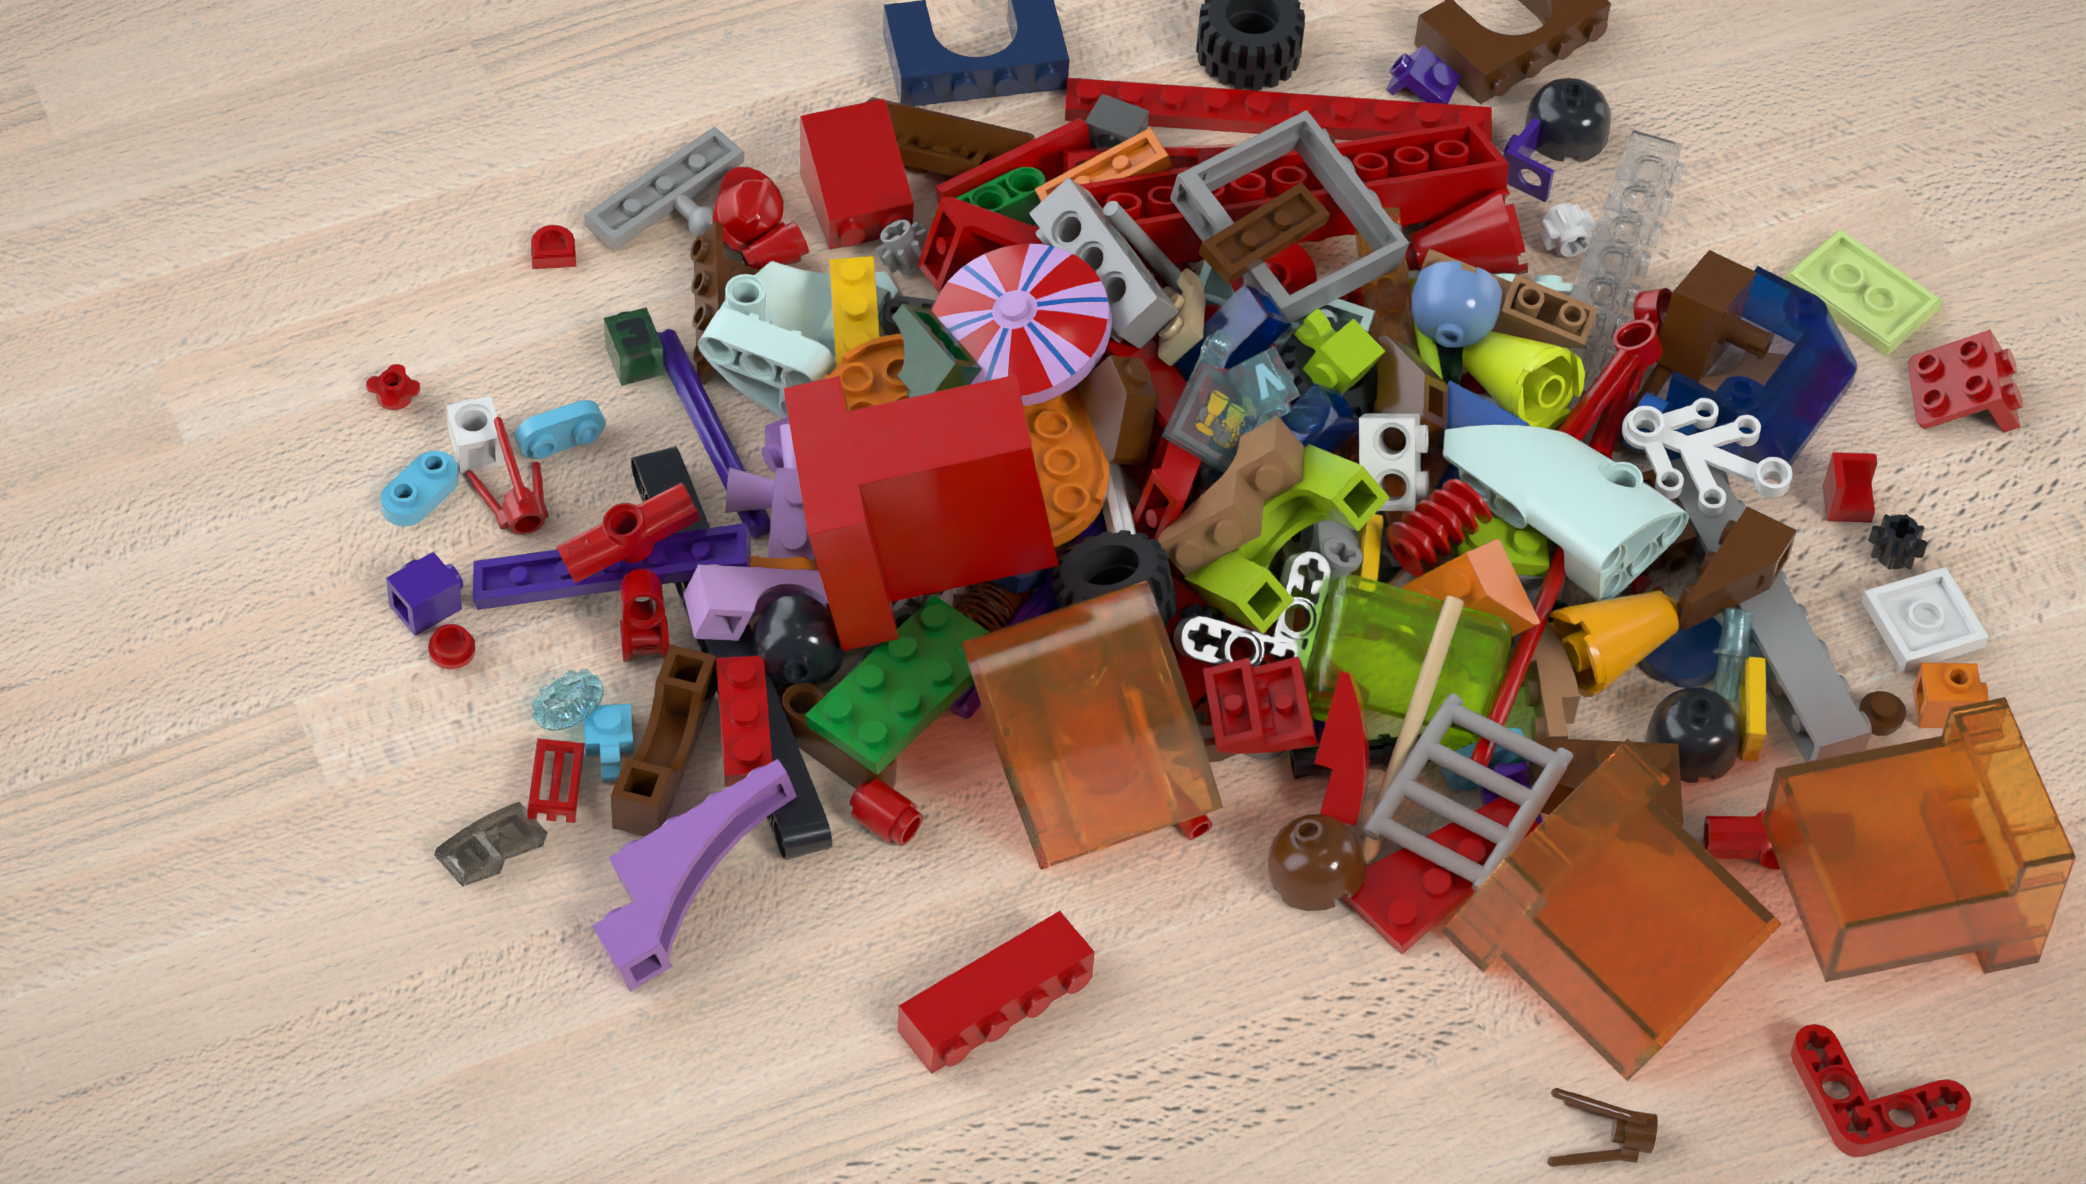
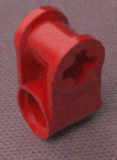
M633 570L624 576L620 584L622 615L620 634L623 662L631 661L633 656L658 654L665 659L670 642L661 580L650 570ZM639 597L650 598L646 601H635Z

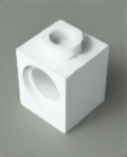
M491 396L466 399L458 403L446 405L449 436L460 474H465L467 470L477 472L505 466V459L494 425V419L497 415Z

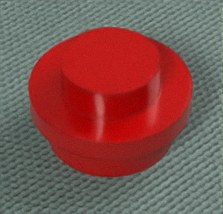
M447 624L439 627L428 643L430 659L434 664L444 669H458L467 665L473 659L476 652L473 636L464 627L457 624Z

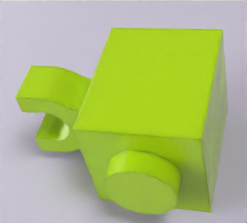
M1319 308L1308 315L1303 321L1304 324L1294 333L1302 343L1316 351L1303 370L1311 377L1314 384L1321 390H1324L1333 401H1336L1364 377L1385 352L1354 318L1336 332L1328 318Z

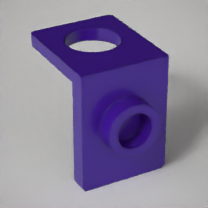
M1533 117L1519 136L1516 134L1512 135L1505 146L1503 157L1509 163L1507 184L1546 202L1550 195L1554 170L1529 158L1536 150L1541 121ZM1528 169L1533 171L1540 178L1541 185L1536 186L1528 183L1522 176L1521 170Z

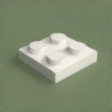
M1947 567L1864 591L1861 602L1903 672L1919 668L1921 663H1936L1986 647L1989 636Z

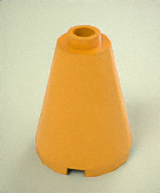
M1652 591L1560 608L1551 612L1549 617H1553L1554 621L1549 624L1557 634L1568 655L1576 677L1579 694L1583 697H1593L1604 691L1677 633L1681 611L1677 607V602L1674 598L1666 596L1661 591Z

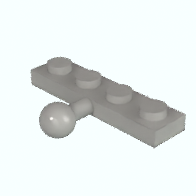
M714 126L584 214L585 226L615 251L676 209L689 220L688 226L691 234L695 238L699 235L703 236L713 224L714 208L709 206L699 207L691 198L722 178L728 171L741 165L744 162V151Z

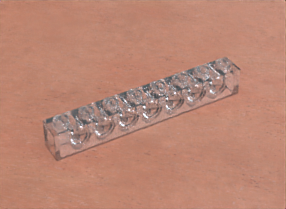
M1633 130L1569 295L1599 308L1583 349L1568 348L1582 360L1585 371L1583 391L1580 398L1576 395L1573 396L1567 407L1570 410L1575 408L1616 353L1615 347H1612L1613 334L1629 320V316L1623 314L1625 308L1633 310L1635 297L1641 285L1635 284L1637 277L1645 279L1652 258V254L1647 253L1648 247L1657 248L1664 223L1658 222L1659 217L1668 218L1675 193L1669 192L1671 186L1679 188L1686 163L1679 161L1682 143Z

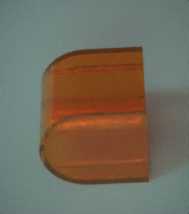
M1147 579L962 642L987 723L1040 870L1223 808L1201 732Z

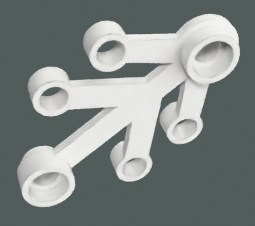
M1700 398L1691 406L1664 414L1654 407L1640 406L1627 414L1623 421L1622 434L1624 439L1632 447L1645 450L1657 476L1655 490L1668 499L1677 498L1681 494L1684 477L1679 470L1672 467L1665 448L1681 454L1699 492L1697 507L1706 516L1714 517L1720 515L1724 510L1727 499L1725 491L1717 486L1707 465L1754 483L1756 490L1766 498L1773 499L1783 496L1790 488L1793 472L1791 466L1785 460L1778 457H1768L1760 461L1759 464H1756L1717 448L1733 442L1741 446L1754 445L1759 439L1761 424L1754 416L1742 415L1733 423L1709 429L1717 421L1719 408L1713 400ZM1700 410L1708 411L1711 414V416L1702 417L1697 412ZM1690 424L1699 429H1709L1689 436L1674 431ZM1748 427L1753 430V433L1744 434L1739 429ZM1647 428L1651 433H1644L1638 429ZM1773 479L1777 481L1779 484H1770L1767 483L1765 480ZM1672 480L1677 485L1674 487H1667L1662 483V481ZM1707 497L1716 498L1719 501V503L1709 504L1704 499Z

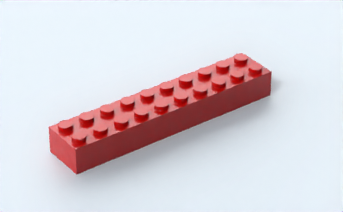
M1475 121L1334 143V146L1341 155L1346 156L1352 162L1356 174L1365 186L1377 194L1382 208L1392 221L1398 223L1402 228L1409 224L1427 221L1436 222L1496 190L1507 187L1509 163ZM1296 150L1211 192L1235 223L1302 182L1326 208L1330 216L1325 225L1296 243L1307 241L1321 242L1327 238L1349 234L1361 235ZM1194 166L1079 184L1091 192L1102 209L1110 201L1118 202L1173 264L1181 262L1196 263L1204 259L1198 253L1202 240L1170 199L1177 175ZM1125 238V240L1128 242V244L1131 246V248H1132V249L1134 250V252L1137 254V256H1138L1139 259L1142 261V263L1145 265V267H1146L1148 270H1153L1154 268L1143 258V256H1142V255L1132 246V244Z

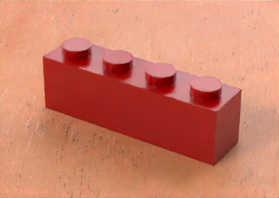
M1058 911L898 1005V1033L931 1074L946 1065L948 1067L955 1066L963 1061L971 1050L986 1041L994 1042L999 1040L1009 1031L1011 1026L1024 1018L1039 1016L1054 1000L1066 993L1075 994L1082 990L1093 976L1095 951L1063 913Z

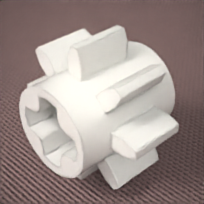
M1558 204L1552 207L1546 213L1544 220H1542L1545 230L1539 233L1547 250L1554 248L1557 256H1577L1586 251L1591 244V240L1594 239L1590 230L1594 229L1596 224L1589 211H1581L1578 204Z

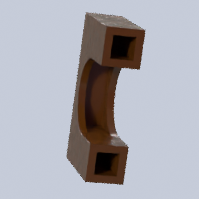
M1445 0L1418 16L1414 45L1417 48L1424 45L1461 75L1458 85L1481 105L1495 96L1504 95L1512 86L1522 80L1535 77L1543 68L1553 62L1566 59L1574 50L1584 44L1595 42L1601 38L1608 27L1607 21L1611 3L1608 0H1518L1541 21L1543 26L1526 34L1506 35L1491 31L1482 26L1454 0Z

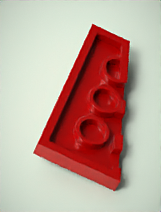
M1500 797L1480 807L1475 812L1508 827L1520 807L1516 803ZM1534 821L1513 857L1540 834L1539 823ZM1454 822L1425 836L1484 866L1497 845ZM1402 848L1367 866L1366 877L1359 891L1350 899L1348 893L1341 899L1403 955L1474 892L1472 888L1474 883L1406 848Z

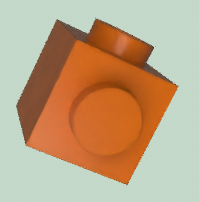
M1921 663L1913 687L1918 728L1974 729L1980 711L1986 710L1988 705V686L1986 682H1980L1978 664Z

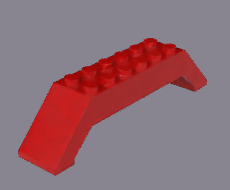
M953 197L941 198L917 266L940 294L943 287L955 273L985 253L1017 244L1043 243L1035 233L1039 229L1037 227ZM1110 336L1106 350L1094 369L1109 355L1142 359L1151 374V381L1158 395L1146 461L1141 466L1121 464L1143 492L1132 517L1136 533L1146 534L1149 540L1156 539L1158 541L1160 534L1180 516L1203 456L1201 453L1169 435L1191 387L1173 365L1169 366L1158 357L1159 347L1152 338L1139 349L1125 339L1119 343ZM1196 396L1181 431L1207 446L1209 438L1206 437L1208 435L1201 436L1199 429L1196 432V424L1202 423V421L1199 422L1198 413L1201 407L1199 398Z

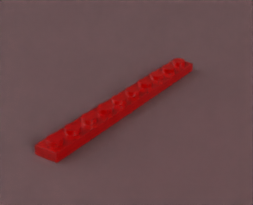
M1067 78L1065 121H1074L1080 118L1085 122L1100 96L1104 94L1148 110V126L1260 134L1307 110L1321 129L1325 128L1329 136L1334 135V139L1359 140L1475 121L1489 140L1492 141V107Z

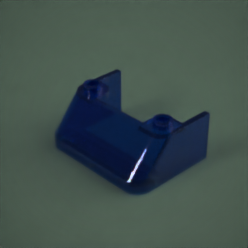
M1757 266L1754 270L1757 274L1742 317L1794 343V347L1765 385L1745 376H1733L1724 380L1718 389L1713 391L1675 371L1671 377L1666 401L1671 402L1672 411L1691 406L1700 398L1713 400L1718 405L1719 412L1715 425L1709 429L1733 423L1742 415L1754 416L1761 424L1759 439L1754 445L1741 446L1733 442L1717 448L1756 464H1759L1760 461L1768 457H1778L1785 460L1791 466L1852 385L1857 371V361L1827 305L1821 298ZM1700 410L1697 412L1702 417L1711 416V414L1705 410ZM1748 427L1739 429L1744 434L1753 433V430Z

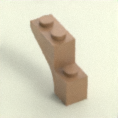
M1278 416L1240 436L1236 456L1223 476L1160 534L1158 542L1161 544V548L1165 549L1167 557L1185 576L1261 536L1264 501L1302 481L1305 447Z

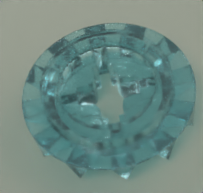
M570 669L563 677L559 679L554 677L553 682L549 686L539 689L540 696L531 703L534 709L532 716L541 728L549 731H558L575 726L589 717L597 708L604 694V686L599 677L593 675L588 669L580 670L577 673ZM566 698L570 700L568 703L565 702Z

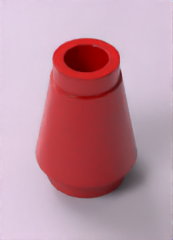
M793 221L787 225L781 222L749 245L748 248L740 251L746 266L761 270L771 261L783 265L801 262V257L809 253V248L799 226Z

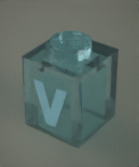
M1275 346L1225 372L1250 422L1261 416H1264L1267 422L1276 416L1281 417L1291 412L1292 410L1288 402L1300 396Z

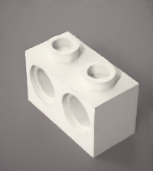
M1364 414L1359 418V465H1362L1385 492L1383 481L1387 474L1394 473L1400 475L1405 480L1407 486L1405 495L1400 497L1391 496L1386 492L1390 498L1378 511H1414L1415 506L1421 502V499H1428V471H1421L1420 453L1428 452V426L1420 425V414ZM1396 427L1405 434L1406 445L1403 450L1394 451L1385 445L1383 433L1386 428Z

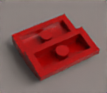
M1299 656L1257 667H1252L1250 659L1244 658L1203 669L1218 752L1233 754L1270 753L1318 745L1304 670Z

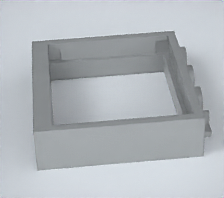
M1307 110L1178 174L1170 197L1202 242L1234 223L1211 192L1296 150L1374 251L1291 295L1283 288L1265 262L1244 274L1243 281L1247 291L1273 311V314L1268 315L1254 310L1271 333L1400 267L1409 246V241L1400 231L1402 227L1392 221L1382 208L1377 194L1365 186L1356 174L1352 162L1346 156L1341 155L1331 142L1325 128L1321 129Z

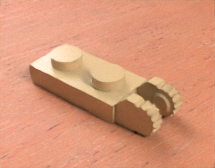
M1189 269L1182 271L1177 279V284L1183 292L1182 295L1169 286L1163 289L1179 311L1158 334L1160 336L1158 357L1169 366L1177 362L1203 338L1206 299L1204 286L1199 276Z

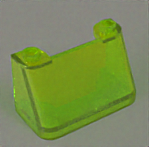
M1344 575L1336 578L1331 583L1325 596L1308 666L1304 674L1312 717L1319 721L1327 720L1340 671H1348L1355 675L1365 709L1404 720L1444 601L1360 576ZM1463 606L1422 725L1428 726L1449 693L1458 695L1464 702L1462 706L1487 718L1499 690L1510 649L1513 629L1506 620ZM1452 722L1439 744L1457 751L1477 742L1479 735Z

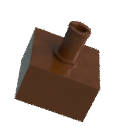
M1709 250L1673 291L1659 334L1663 353L1656 363L1699 383L1731 344L1762 360L1772 344L1774 333L1767 332L1741 319L1757 272Z

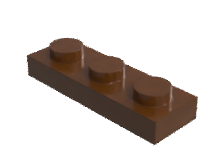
M1300 182L1202 242L1198 253L1228 285L1325 225L1330 213Z

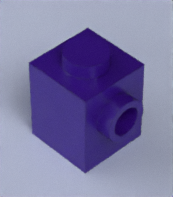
M434 551L419 560L408 562L401 570L386 577L389 606L415 636L462 610L460 589L463 588V581L453 565H445Z

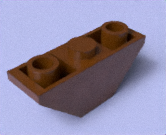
M1389 336L1379 337V345L1385 352L1376 362L1378 385L1377 398L1374 402V413L1420 414V425L1428 426L1429 452L1447 429L1449 386L1411 348ZM1388 427L1384 430L1383 441L1389 449L1400 451L1405 448L1406 437L1400 429ZM1420 453V462L1427 453ZM1387 474L1397 480H1404L1398 474Z

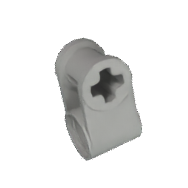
M1335 521L1314 523L1301 531L1300 543L1302 552H1317L1328 561L1331 573L1325 598L1330 600L1344 598L1349 590V577L1352 571L1357 570L1361 565L1363 558L1358 533L1356 530ZM1309 561L1308 565H1306L1308 580H1314L1316 572L1309 569Z

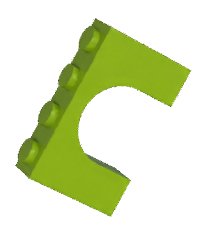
M1309 444L1304 450L1302 481L1264 501L1261 536L1190 573L1184 579L1211 608L1217 607L1227 617L1264 634L1294 601V598L1268 570L1269 564L1278 550L1296 533L1321 521H1335L1359 531L1390 497L1362 465Z

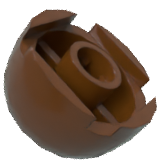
M1308 814L1291 820L1279 830L1269 847L1268 872L1274 890L1281 894L1282 900L1287 905L1304 911H1320L1335 907L1334 900L1342 898L1347 893L1350 899L1359 891L1366 877V861L1364 852L1352 829L1336 817L1325 814Z

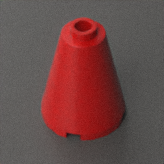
M1507 187L1496 190L1410 234L1411 244H1409L1405 253L1409 271L1416 269L1420 271L1429 249H1432L1473 267H1479L1493 275L1503 273L1520 275L1528 273V263L1519 265L1518 257L1521 256L1520 253L1526 251L1514 204L1505 206L1503 201L1504 198L1510 195Z

